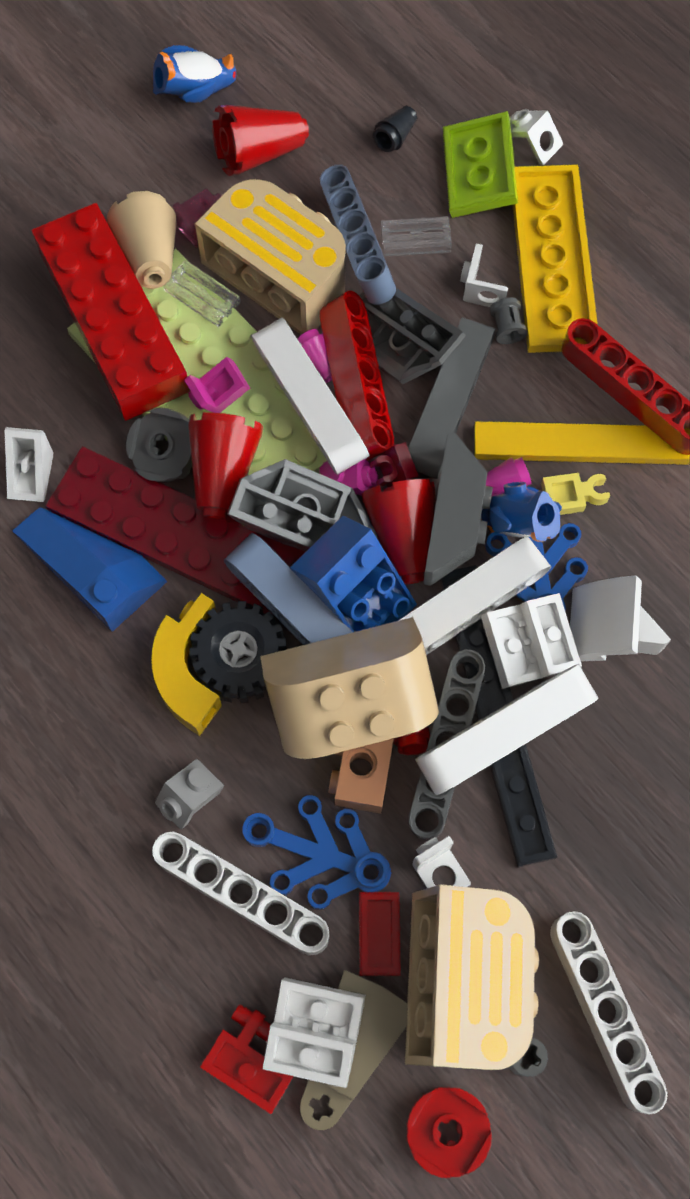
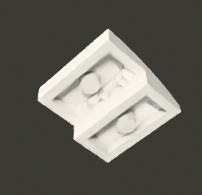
M637 576L599 580L573 588L570 629L580 661L606 660V655L638 653L642 581Z
M560 593L529 600L520 605L481 615L502 689L561 673L576 664L582 667Z
M290 978L282 979L274 1023L270 1026L263 1069L346 1088L366 995Z

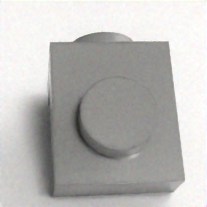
M196 759L164 783L155 804L160 808L161 813L166 819L173 821L178 828L183 829L188 825L193 814L220 794L224 785Z

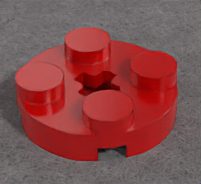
M456 1087L435 1088L423 1094L415 1102L407 1119L406 1140L413 1157L423 1169L440 1178L460 1177L475 1171L484 1162L491 1147L492 1133L490 1131V1121L482 1103L471 1093ZM451 1119H454L458 1123L456 1131L460 1134L459 1140L457 1142L449 1140L446 1144H443L439 1141L441 1132L437 1127L440 1122L448 1124Z

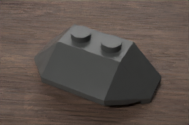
M397 288L391 300L379 305L370 303L363 291L359 295L367 310L378 365L402 384L442 365L466 337L464 332Z
M447 432L424 585H433L474 557L477 543L484 544L488 522L480 521L482 508H490L493 487L486 486L487 471L455 432Z
M287 459L241 478L227 512L229 517L249 530L305 552L342 516H346L370 528L376 538L378 537L374 527L370 525L368 517L353 488Z

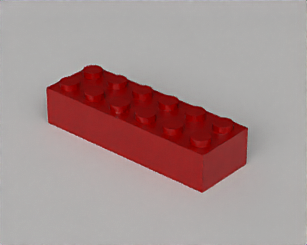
M91 204L32 229L31 231L39 253L124 420L127 421L190 392L191 390L184 380L187 378V372L98 204Z

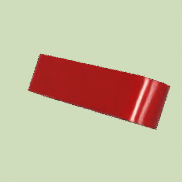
M348 290L325 305L320 310L319 317L336 400L365 444L369 453V457L365 460L369 461L394 445V435L367 310L362 298L356 292Z
M585 318L576 319L571 322L562 343L561 350L564 357L674 450L681 454L690 455V436L685 432L686 428L690 429V401L595 322ZM573 338H581L587 344H579ZM607 360L615 367H607L601 361ZM628 383H636L642 390H634ZM659 405L667 408L670 414L660 412L656 406Z

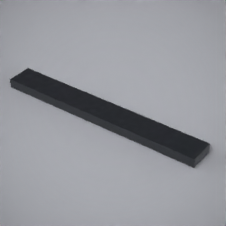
M476 565L453 570L441 578L442 590L444 591L477 569ZM482 619L465 630L460 631L455 636L459 651L465 649L473 650L481 655L485 663L484 678L475 709L478 721L513 701L510 687L502 689ZM470 662L462 663L466 679L477 675L478 670L474 664ZM524 744L490 765L517 868L557 858L527 746Z

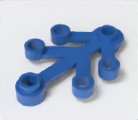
M527 487V489H530V490H532V491H535V492H538V491H539V490H537L536 488ZM567 523L560 528L556 541L546 554H544L543 543L529 537L550 564L551 569L534 583L535 590L527 587L515 595L519 599L526 602L560 593L564 609L566 610L563 598L575 583L585 578L588 572V565L581 558L575 557L570 559L564 568V575L552 589L549 573L569 548L575 547L581 538L580 528L572 523ZM566 531L572 532L576 539L567 540L563 533ZM493 532L488 536L485 548L491 556H496L511 546L512 543L509 542L505 534ZM499 540L503 543V547L496 549L490 542ZM570 566H579L582 574H573L570 571Z
M313 795L303 797L298 804L300 816L308 821L317 843L274 828L271 818L263 813L252 814L243 823V835L250 845L264 847L272 844L311 859L288 871L278 870L271 876V888L284 896L291 893L295 885L331 868H337L349 873L326 886L316 884L309 889L308 902L314 909L323 910L330 905L331 900L356 888L364 892H378L386 887L390 880L391 867L389 862L383 855L370 852L358 826L359 817L351 809L339 811L335 818V825L340 833L346 834L355 857L339 852L321 813V801ZM307 802H314L318 809L316 813L308 815L304 813L303 805ZM342 816H352L355 821L354 825L351 828L342 827L339 822ZM263 825L266 827L267 833L263 838H255L252 835V830L255 826ZM367 866H374L377 868L379 875L374 880H368L365 878L363 870ZM279 876H286L290 880V885L287 889L279 890L275 887V880ZM316 890H323L327 893V900L323 904H316L312 900V894Z

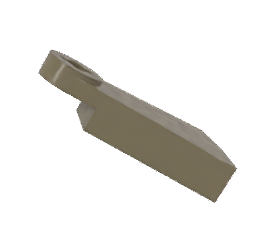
M346 970L343 972L338 989L366 995L347 1087L343 1088L313 1080H308L300 1103V1113L304 1122L316 1130L329 1129L338 1122L404 1031L408 1021V1004L383 986ZM322 1095H326L330 1098L328 1106L333 1109V1113L330 1117L323 1115L319 1121L315 1120L312 1117L314 1109L309 1106L312 1098L319 1100Z

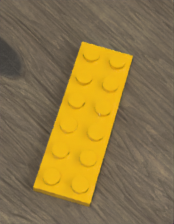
M578 165L515 167L518 203L513 204L524 322L528 332L526 336L528 353L562 352V343L571 322L576 319L585 318L597 324ZM573 338L579 344H587L581 338Z

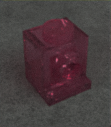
M207 188L181 205L179 202L172 205L176 215V226L195 248L199 247L195 223L222 197L219 193L212 195Z

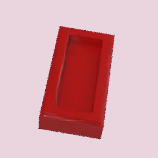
M359 892V976H401L400 892Z

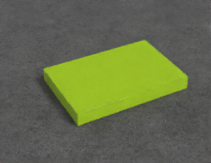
M508 111L444 126L443 137L447 190L451 217L455 218L517 204L518 196L511 123Z

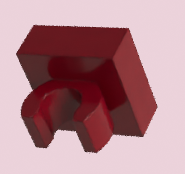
M406 442L393 445L369 464L370 468L379 466L384 476L376 481L377 486L381 485L383 487L387 485V487H392V482L412 480L418 477Z

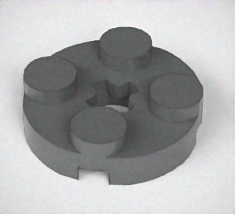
M154 408L148 411L151 413L146 414L142 419L138 418L132 424L127 436L126 451L129 459L133 460L137 468L135 470L142 477L157 482H171L176 479L186 478L192 468L189 419L182 413L168 408ZM166 436L169 448L164 454L160 455L161 450L156 448L157 441H163Z

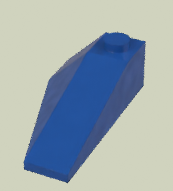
M39 507L12 530L111 632L167 583V580L142 555L42 507Z

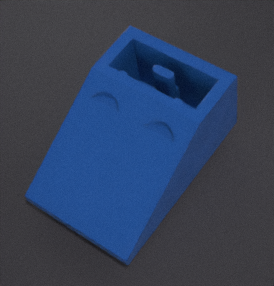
M342 516L290 567L352 632L399 621L417 605L373 531L346 516Z

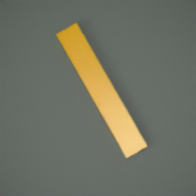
M475 421L474 456L479 460H507L510 457L514 460L522 457L524 461L690 464V455L677 452L651 429L643 425ZM686 428L685 432L690 436V429Z

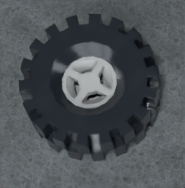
M238 601V607L231 608L230 602L222 604L223 610L218 613L214 608L207 612L208 619L206 621L202 618L196 624L198 631L197 633L192 632L190 639L192 648H189L190 657L199 682L217 695L223 696L226 702L232 703L233 698L239 699L240 703H249V697L255 696L256 700L263 698V692L267 688L263 677L261 656L287 650L286 639L284 638L280 623L276 624L275 616L269 611L267 614H264L262 607L254 604L252 609L247 608L245 601ZM243 656H247V657H248V658L244 657L243 659H240L239 662H238V659H239V658H241V657H243Z

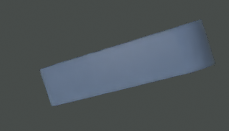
M330 166L321 174L320 184L336 226L344 238L346 252L366 299L370 303L378 305L386 303L395 295L396 285L359 193L346 166Z
M251 533L224 559V563L229 570L302 645L353 633L256 534Z

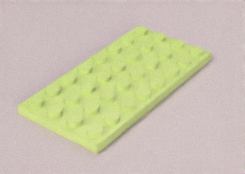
M174 249L172 274L168 283L155 289L141 287L187 372V377L192 375L200 379L224 358L228 357L235 362L250 386L247 392L221 412L245 417V425L253 428L255 421L263 425L262 437L248 475L284 459L319 473V468L327 460L257 350L251 338V335L257 331L177 249ZM72 324L67 328L69 335L94 361L76 324ZM188 393L156 407L177 411L188 419L191 414H195L197 420H202V413L211 412L206 409H198L190 400ZM147 411V412L142 413V414L145 416L146 414H149V413H151V412H148V411Z

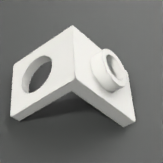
M524 109L516 111L510 117L512 137L527 138L540 165H544L563 145L548 111H529ZM544 131L549 133L551 139L550 146L546 151H543L540 147V137Z
M476 244L472 261L464 262L460 282L466 283L463 301L490 307L494 302L506 298L508 287L475 280L483 247L481 244ZM489 291L498 297L489 299L483 297L480 292Z
M450 836L440 842L434 837L416 849L419 855L414 858L412 865L426 888L435 886L432 874L440 866H447L453 870L455 874L453 886L468 887L471 885L468 877L450 851L454 843Z

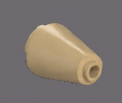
M149 191L132 192L126 195L127 199L119 204L116 201L111 206L107 214V223L140 285L149 289L159 288L168 283L172 274L176 233L175 211L160 194Z

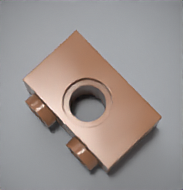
M394 738L335 753V755L342 756L340 771L332 770L328 792L336 794L335 806L381 814ZM356 759H365L371 764L372 770L366 775L359 776L351 771L350 764Z

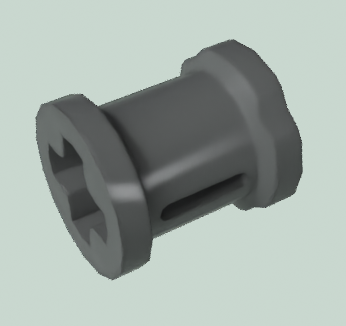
M512 297L503 298L490 306V314L495 318L497 324L496 340L498 343L513 344L527 336V328L522 324L519 314L521 310L519 300Z
M532 1037L529 1045L532 1048L530 1055L535 1058L534 1064H525L522 1068L520 1066L522 1059L508 1067L514 1074L533 1077L542 1073L548 1061L547 1050L538 1039Z

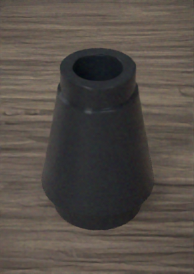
M403 106L379 121L375 125L373 140L376 146L384 152L400 149L414 123L417 121L415 110L410 106Z

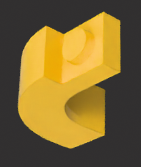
M203 593L200 594L195 602L191 600L186 604L180 614L179 619L181 621L179 623L168 615L165 616L156 633L151 658L154 680L167 708L180 723L198 736L203 733L222 706L219 695L199 683L188 670L189 648H192L190 641L192 632L197 633L196 624L201 618L204 621L208 619V611L213 608L216 610L214 601Z

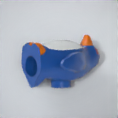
M174 45L167 47L158 54L154 62L153 92L155 95L173 94L186 102L206 100L210 95L229 87L236 80L237 74L233 56L229 54L221 59H215L204 52H199L187 46Z
M511 482L503 485L504 492L491 496L490 508H482L481 520L488 522L487 526L491 533L497 532L519 538L531 537L537 542H544L547 538L553 539L560 532V511L562 506L559 502L553 501L546 491L535 492L527 489L526 482Z

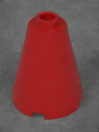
M219 105L214 110V112L219 113V119L212 120L215 151L218 159L225 160L227 167L222 169L228 176L239 175L298 149L304 145L305 139L309 136L308 123L298 112L234 105Z
M204 412L202 413V420H197L195 414H191L188 427L196 507L204 510V517L226 519V513L230 507L238 482L241 478L247 476L262 437L263 425L255 421L253 428L245 425V417L225 413Z
M412 479L392 482L393 486L384 489L383 492L381 491V485L365 490L361 493L362 501L372 526L378 535L379 543L404 584L424 582L435 512V482H430V479Z

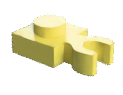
M579 473L544 477L541 482L542 491H546L553 501L559 502L562 506L560 515L584 512L586 508L585 501L593 505H603L610 498L609 492L597 493L593 488L594 486L604 485L606 476L603 474L593 475L586 482H581Z

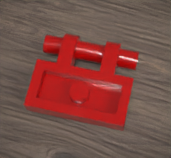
M239 1004L231 1017L232 1020L244 1027L239 1037L236 1038L223 1029L200 1068L269 1114H272L294 1076L263 1069L265 1056L249 1045L255 1035L268 1042L270 1026L272 1024L265 1020L266 1015L257 1009L252 1012Z

